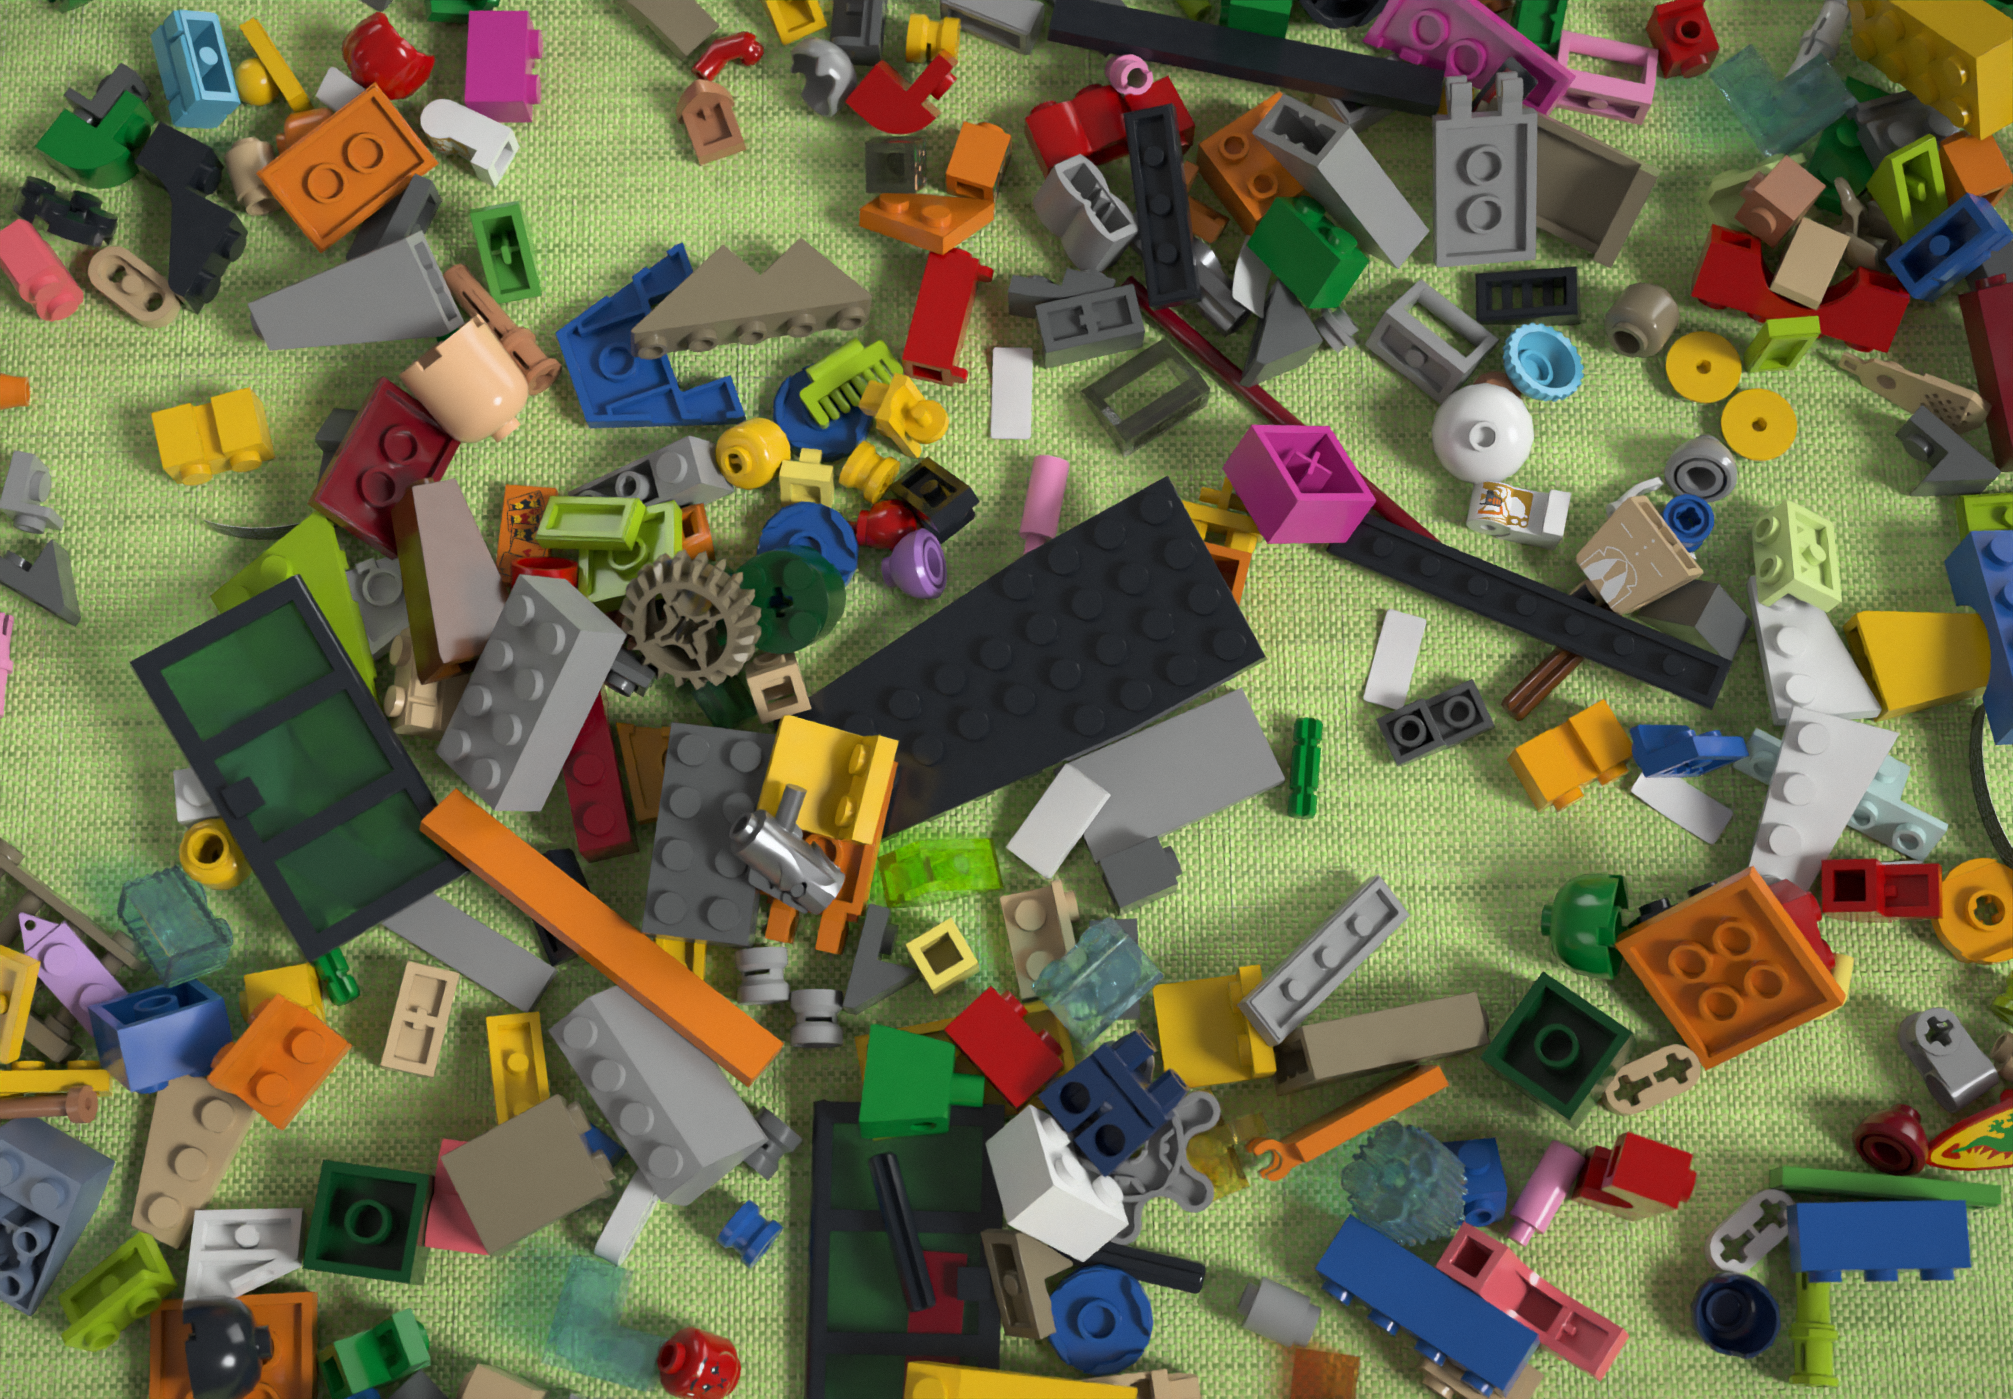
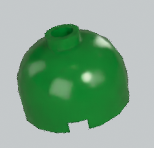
M1601 873L1582 874L1569 879L1558 890L1553 905H1544L1541 915L1542 936H1550L1553 954L1562 966L1573 973L1614 980L1613 976L1619 974L1623 956L1614 944L1618 935L1627 931L1628 926H1622V909L1628 910L1629 906L1628 887L1625 876Z

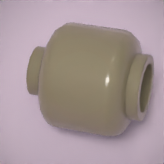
M1635 283L1622 291L1606 314L1604 327L1609 343L1617 352L1626 357L1645 358L1654 356L1664 347L1678 326L1680 313L1676 302L1666 289L1649 283Z

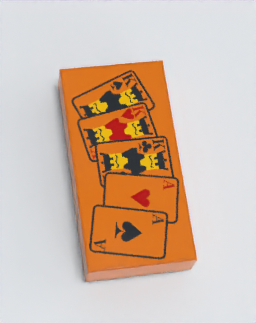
M506 484L496 558V567L505 587H510L512 560L531 556L551 557L552 549L542 548L535 540L549 497L559 495L556 488Z

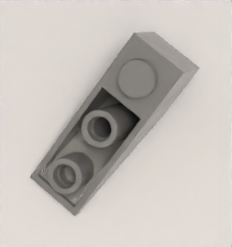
M688 435L568 492V496L639 498L645 507L675 500L679 508L682 509L699 503L707 505L735 492L734 486L724 478L717 465L715 457L717 443Z

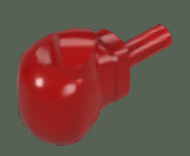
M898 499L877 502L870 510H861L858 521H847L857 536L859 546L876 549L885 548L892 552L903 537L917 530V521L914 513L909 508H906L903 502Z

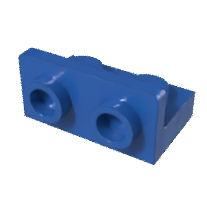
M1637 725L1630 728V735L1633 741L1632 755L1638 767L1643 771L1645 778L1699 777L1749 757L1743 736H1722L1720 730L1709 731L1696 736L1695 730H1690L1687 725Z

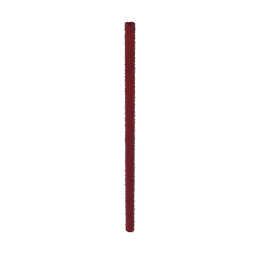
M1133 276L1128 277L1121 286L1134 285L1140 310L1274 425L1306 426L1260 385L1257 384L1249 388L1240 385L1243 371L1170 308L1153 311L1149 307L1147 288ZM1359 472L1376 499L1371 509L1388 522L1442 543Z

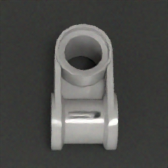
M1930 1008L1923 1012L1911 1014L1900 1023L1897 1035L1901 1049L1923 1077L1932 1096L1948 1112L1957 1113L1999 1083V1076L1992 1062L1976 1046L1958 1017L1951 1011L1944 1008ZM1929 1025H1931L1935 1031V1033L1930 1037L1931 1043H1929L1924 1036L1930 1030Z

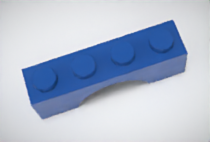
M2013 530L1970 531L1946 558L1944 563L1956 606H1970L1975 609L1981 616L1987 629L1991 649V668L1982 700L1995 745H2013Z

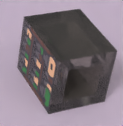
M876 136L866 141V193L915 194L927 186L926 136Z

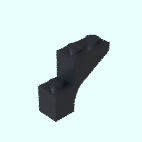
M160 122L134 163L148 182L163 189L170 195L172 215L168 285L172 292L180 298L184 307L198 315L204 304L211 302L217 295L221 285V277L229 264L238 260L242 255L249 232L235 213L205 199L207 195H211L219 186L222 170L224 169L223 164L212 148Z

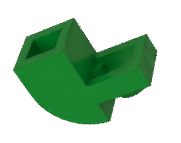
M126 90L97 128L69 110L64 109L35 145V148L52 168L75 183L92 189L113 188L128 182L140 172V169L134 163L136 159L131 153L135 148L142 146L147 141L156 119L141 99Z
M411 1308L390 1315L372 1329L333 1342L316 1355L332 1399H345L371 1388L379 1390L431 1365L428 1354V1334L420 1321H416Z

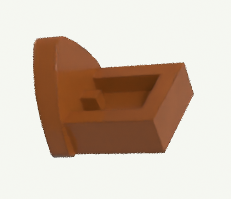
M1187 160L1184 164L1193 234L1211 244L1222 235L1230 219L1189 195L1200 167Z

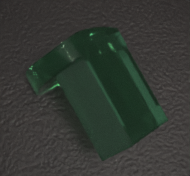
M727 675L724 682L717 686L708 680L704 687L698 690L695 689L690 679H688L684 685H681L675 691L683 705L695 699L713 727L735 729L750 722L758 715L752 696L737 675L733 677Z

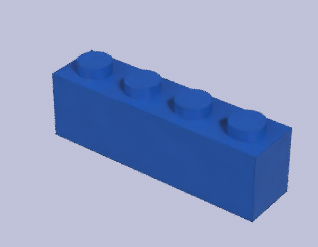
M1351 1214L1315 1267L1319 1277L1325 1280L1321 1286L1324 1292L1346 1306H1349L1353 1299L1371 1310L1367 1316L1370 1322L1391 1336L1395 1337L1399 1329L1417 1340L1413 1349L1438 1366L1442 1367L1446 1360L1464 1371L1460 1380L1486 1398H1489L1493 1391L1506 1398L1540 1344L1539 1334Z

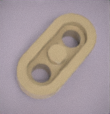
M120 246L106 247L98 251L91 259L88 267L91 283L104 297L139 324L148 328H161L170 324L177 317L181 301L170 289L168 280L128 249ZM126 271L123 280L112 282L113 276L117 272ZM157 299L163 300L162 306L155 311L149 310V306L153 301Z

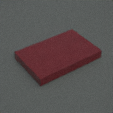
M382 376L374 382L307 504L389 559L394 560L398 558L391 510L406 494L405 488L413 482L424 478H433L434 482L441 481L461 442L452 438L421 402Z

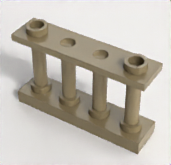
M0 838V878L7 872L28 888L26 893L0 923V945L9 947L21 933L20 912L34 916L46 902L68 919L66 923L80 938L86 933L108 950L100 961L113 976L118 973L124 964L143 974L149 971L152 966L138 956L144 949L142 945L119 929L114 935L107 932L23 867L20 862L25 858V855ZM37 977L33 996L44 984L39 977ZM32 998L31 1007L36 1002L34 998ZM64 1005L56 1015L50 1013L46 1019L30 1007L24 1038L54 1062L67 1066L68 1061L77 1060L84 1051L83 1048L71 1040L76 1033L73 1027L78 1020Z

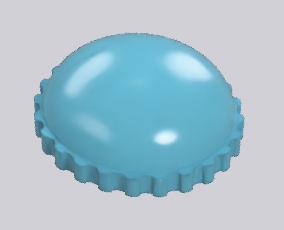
M1535 323L1523 324L1510 334L1505 340L1506 345L1503 347L1504 368L1509 380L1521 393L1535 400L1556 402L1559 399L1564 400L1572 395L1582 384L1581 379L1584 377L1582 373L1584 366L1581 364V356L1577 354V348L1570 343V339L1565 338L1562 332H1557L1553 327H1546L1542 323L1538 325Z

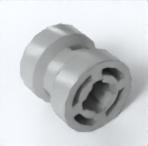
M758 947L735 951V967L741 972L742 983L737 988L738 1005H768L790 1001V985L784 980L783 971L788 965L786 947ZM768 972H770V974L755 975V973H768Z
M831 989L792 991L790 1008L796 1013V1024L790 1029V1045L798 1048H834L843 1046V1029L838 1025V1013L843 1009V992ZM805 1021H828V1022H805Z

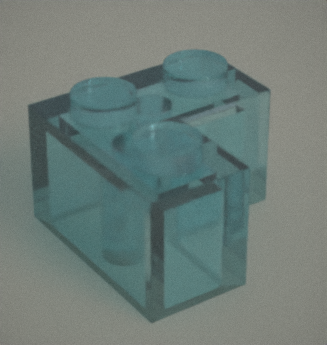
M1749 44L1709 73L1760 152L1767 158L1779 153L1788 155L1844 116L1855 104L1859 103L1833 63L1822 52L1782 81L1765 56L1752 44Z
M572 1255L541 1363L641 1391L655 1392L659 1378L657 1366L658 1353L662 1345L670 1340V1338L619 1324L634 1271Z

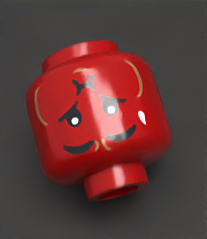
M693 1326L680 1329L670 1340L662 1345L657 1357L661 1385L668 1394L680 1399H723L733 1392L740 1378L741 1364L736 1348L731 1340Z

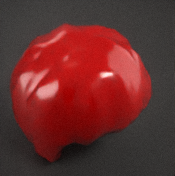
M375 12L361 20L349 32L342 43V58L351 72L352 80L364 89H367L376 82L389 100H404L412 96L429 79L436 61L434 55L427 56L424 53L418 52L407 40L400 37L388 21L386 14L382 12Z

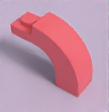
M1465 1221L1435 1265V1268L1539 1334V1348L1560 1361L1562 1359L1599 1382L1602 1381L1630 1336L1622 1327L1545 1281L1528 1268L1508 1246Z

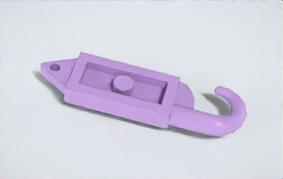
M20 912L19 921L25 949L23 954L41 961L38 977L87 1032L94 1037L87 1006L129 994V992L65 921L58 924ZM28 920H33L35 922V927L33 929H27L25 927V922Z

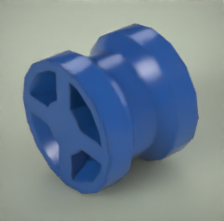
M748 1200L725 1225L716 1241L724 1248L735 1249L740 1254L741 1262L750 1269L768 1251L784 1227L776 1220L767 1221L760 1215L759 1206L752 1200Z

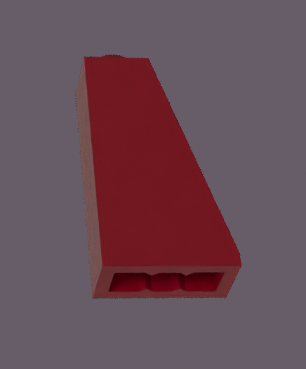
M2006 273L1974 280L1976 290L1959 294L1958 299L1979 393L1983 399L1992 405L1985 420L1995 464L2002 472H2013V281L2007 282Z

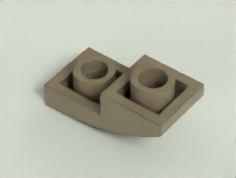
M616 0L642 30L649 26L680 61L684 60L719 27L716 21L695 0Z

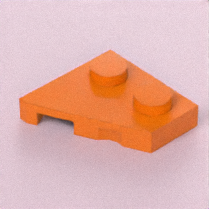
M886 191L860 208L859 227L944 255L994 220L995 202L983 199Z

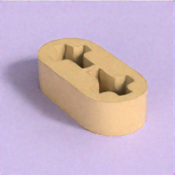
M1674 1044L1663 1047L1622 1066L1601 1095L1602 1102L1609 1111L1616 1115L1630 1116L1642 1112L1692 1088L1700 1077L1701 1066L1699 1059L1692 1050L1685 1046ZM1667 1055L1674 1062L1683 1060L1687 1070L1680 1074L1681 1084L1674 1077L1658 1083L1653 1074L1668 1065ZM1619 1077H1622L1627 1084L1642 1078L1644 1079L1648 1088L1633 1095L1635 1105L1631 1106L1627 1099L1618 1101L1615 1098L1613 1091L1620 1087Z

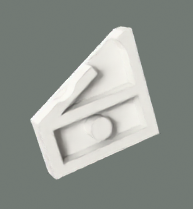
M304 1209L195 1210L183 1302L206 1296L236 1298L302 1267L307 1221Z

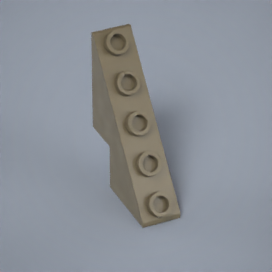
M802 238L797 240L761 275L722 245L631 330V355L635 358L640 357L651 360L660 358L670 352L684 350L706 352L718 345L738 342L744 345H754L763 342L767 338L786 335L802 338L812 335L816 331L834 328L844 331L855 330L865 325L869 320L872 295Z

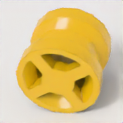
M863 441L846 461L839 476V484L847 489L857 488L863 492L864 499L874 505L882 499L889 490V486L894 482L899 472L900 462L893 457L884 458L876 453L874 445L868 441Z

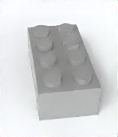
M519 574L436 753L494 811L541 812L627 634L566 579Z

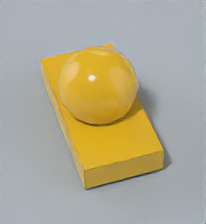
M253 17L239 25L242 33L257 57L243 60L234 70L233 76L239 98L248 105L261 107L270 104L281 92L294 113L315 109L258 19L255 20Z

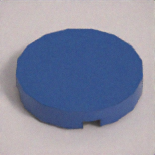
M810 364L803 367L802 371L795 373L792 377L790 375L781 383L773 401V421L786 434L790 444V451L794 455L800 457L802 448L822 450L821 462H835L850 456L860 443L866 441L873 425V416L864 414L859 406H853L844 392L840 390L850 405V411L843 413L832 397H829L839 411L840 417L837 420L831 419L820 403V406L829 417L830 423L828 428L821 429L800 400L799 395L802 389L812 384L805 372V369L813 365ZM851 383L850 385L861 399L862 396L859 394L855 386Z
M801 501L785 506L767 520L761 531L762 535L759 539V545H757V555L786 545L809 546L820 552L819 554L828 560L830 564L833 563L841 573L845 587L848 586L857 569L859 546L853 528L838 511L823 504ZM782 593L783 597L793 601L792 596H785Z
M1104 1264L1080 1267L1065 1276L1050 1295L1051 1311L1056 1332L1048 1336V1341L1058 1357L1070 1367L1072 1365L1076 1369L1084 1371L1083 1373L1094 1376L1119 1373L1136 1363L1149 1344L1154 1324L1150 1298L1140 1282L1123 1269Z

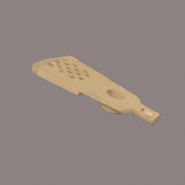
M1844 351L1838 364L1839 367L1859 376L1863 386L1912 414L1923 405L1958 435L1980 428L1992 407L1991 404L1974 391L1927 373L1923 376L1905 370L1901 365L1893 361H1882L1876 358L1865 361Z

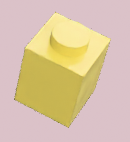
M952 918L945 920L905 944L908 955L934 998L980 972L977 959Z

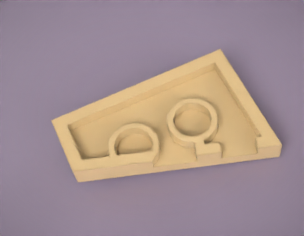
M189 1074L169 1080V1085L157 1092L131 1222L132 1227L151 1234L155 1239L181 1251L185 1249L192 1236L195 1210H206L258 1114L257 1111L237 1095L213 1087L203 1076L191 1077Z

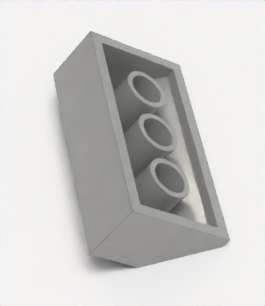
M618 985L588 997L548 1030L661 1202L688 1206L769 1140L718 1064Z

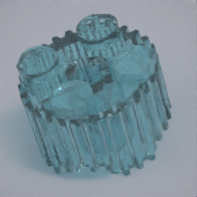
M1396 1120L1382 1123L1376 1129L1374 1138L1368 1136V1143L1366 1145H1359L1360 1153L1353 1154L1352 1156L1355 1162L1346 1165L1341 1172V1186L1350 1194L1347 1200L1353 1205L1351 1207L1352 1210L1358 1214L1360 1219L1398 1245L1404 1246L1405 1243H1408L1410 1246H1415L1417 1241L1424 1245L1427 1238L1434 1241L1436 1238L1443 1236L1451 1237L1450 1230H1458L1459 1225L1457 1222L1466 1218L1463 1214L1465 1201L1462 1199V1196L1468 1192L1463 1187L1467 1183V1178L1464 1177L1465 1164L1421 1127L1415 1128L1412 1124H1408L1405 1127Z

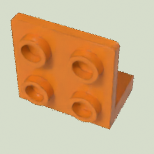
M278 993L272 1000L266 998L260 1002L247 1019L249 1028L236 1043L233 1041L227 1043L216 1054L211 1062V1068L214 1070L207 1077L206 1081L217 1089L237 1095L277 1129L284 1130L353 1045L305 1006Z

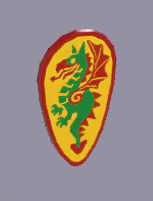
M2007 1089L2000 1094L1999 1104L1961 1120L1928 1143L1926 1164L1941 1169L1959 1171L2012 1168L2013 1089Z

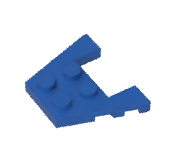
M683 242L676 244L666 251L667 256L650 269L646 266L632 276L633 281L609 298L606 295L556 332L589 429L734 425L746 420L731 375L680 391L667 354L651 360L640 357L635 358L631 355V330L651 312L650 307L652 305L662 302L693 273Z

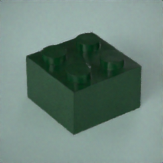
M1543 971L1480 1058L1489 1071L1576 1131L1638 1044L1632 1031Z
M323 1159L302 1269L423 1286L430 1247H425V1234L429 1209L434 1194L435 1176Z

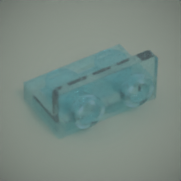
M1107 917L1101 923L1089 927L1080 937L1079 943L1061 959L1049 963L1040 973L1039 979L1032 984L1031 989L1078 1042L1086 1048L1157 984L1164 975L1129 934L1111 917Z

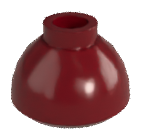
M1894 1104L1890 1109H1882L1869 1114L1859 1122L1852 1133L1853 1145L1861 1158L1873 1168L1889 1175L1911 1176L1918 1174L1925 1167L1928 1158V1140L1925 1130L1920 1124L1922 1121L1921 1116L1914 1108L1906 1104Z

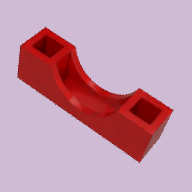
M1716 224L1711 225L1693 273L1691 296L1698 298V301L1703 305L1717 310H1724L1730 307L1744 311L1751 319L1761 323H1765L1768 319L1818 316L1821 333L1817 338H1822L1826 335L1840 339L1848 347L1860 352H1872L1874 349L1888 353L1910 300L1909 292L1898 277L1858 266L1843 281L1828 287L1817 310L1769 290L1774 274L1765 263L1759 237Z
M1627 1131L1616 1137L1613 1150L1598 1145L1586 1150L1584 1156L1586 1162L1579 1172L1571 1200L1632 1222L1678 1209L1679 1202L1685 1204L1688 1202L1695 1186L1697 1172L1690 1169L1694 1154Z

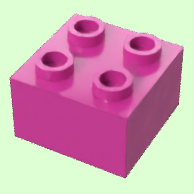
M1251 425L1222 467L1236 494L1242 500L1267 544L1346 543L1376 502L1375 497L1330 426Z

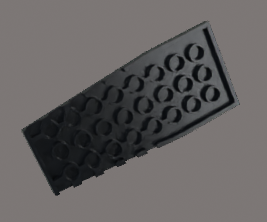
M1166 476L1031 550L808 697L811 709L791 716L860 736L880 735L899 741L894 761L898 762L881 838L883 843L899 836L900 832L925 821L931 822L946 815V812L973 800L977 802L993 795L994 791L1043 773V769L1064 760L1070 761L1125 737L1268 659L1171 480ZM780 719L773 721V726L776 732L778 730Z

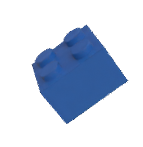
M192 975L87 1006L101 1067L130 1092L136 1091L139 1094L153 1093L166 1088L169 1085V1080L188 1074L191 1077L210 1075L214 1070L211 1068V1062L216 1054L227 1043L233 1041L224 998Z

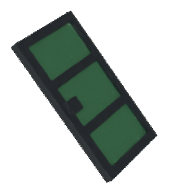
M300 574L289 577L285 581L130 661L131 669L308 965L461 877L471 874L472 871L419 830L421 821L438 803Z
M826 1099L813 1101L804 1399H902L906 1356L960 1357V1365L1000 1370L1001 1316L981 1232L988 1228L1002 1229L1003 1206L985 1143L1004 1127L1005 1105L983 1104L982 1108L951 1105L948 1132L867 1139L861 1138L859 1126L861 1102H837ZM884 1152H894L897 1155L923 1251L968 1254L967 1267H958L957 1300H964L962 1334L907 1333L909 1311L904 1300L868 1166V1159Z

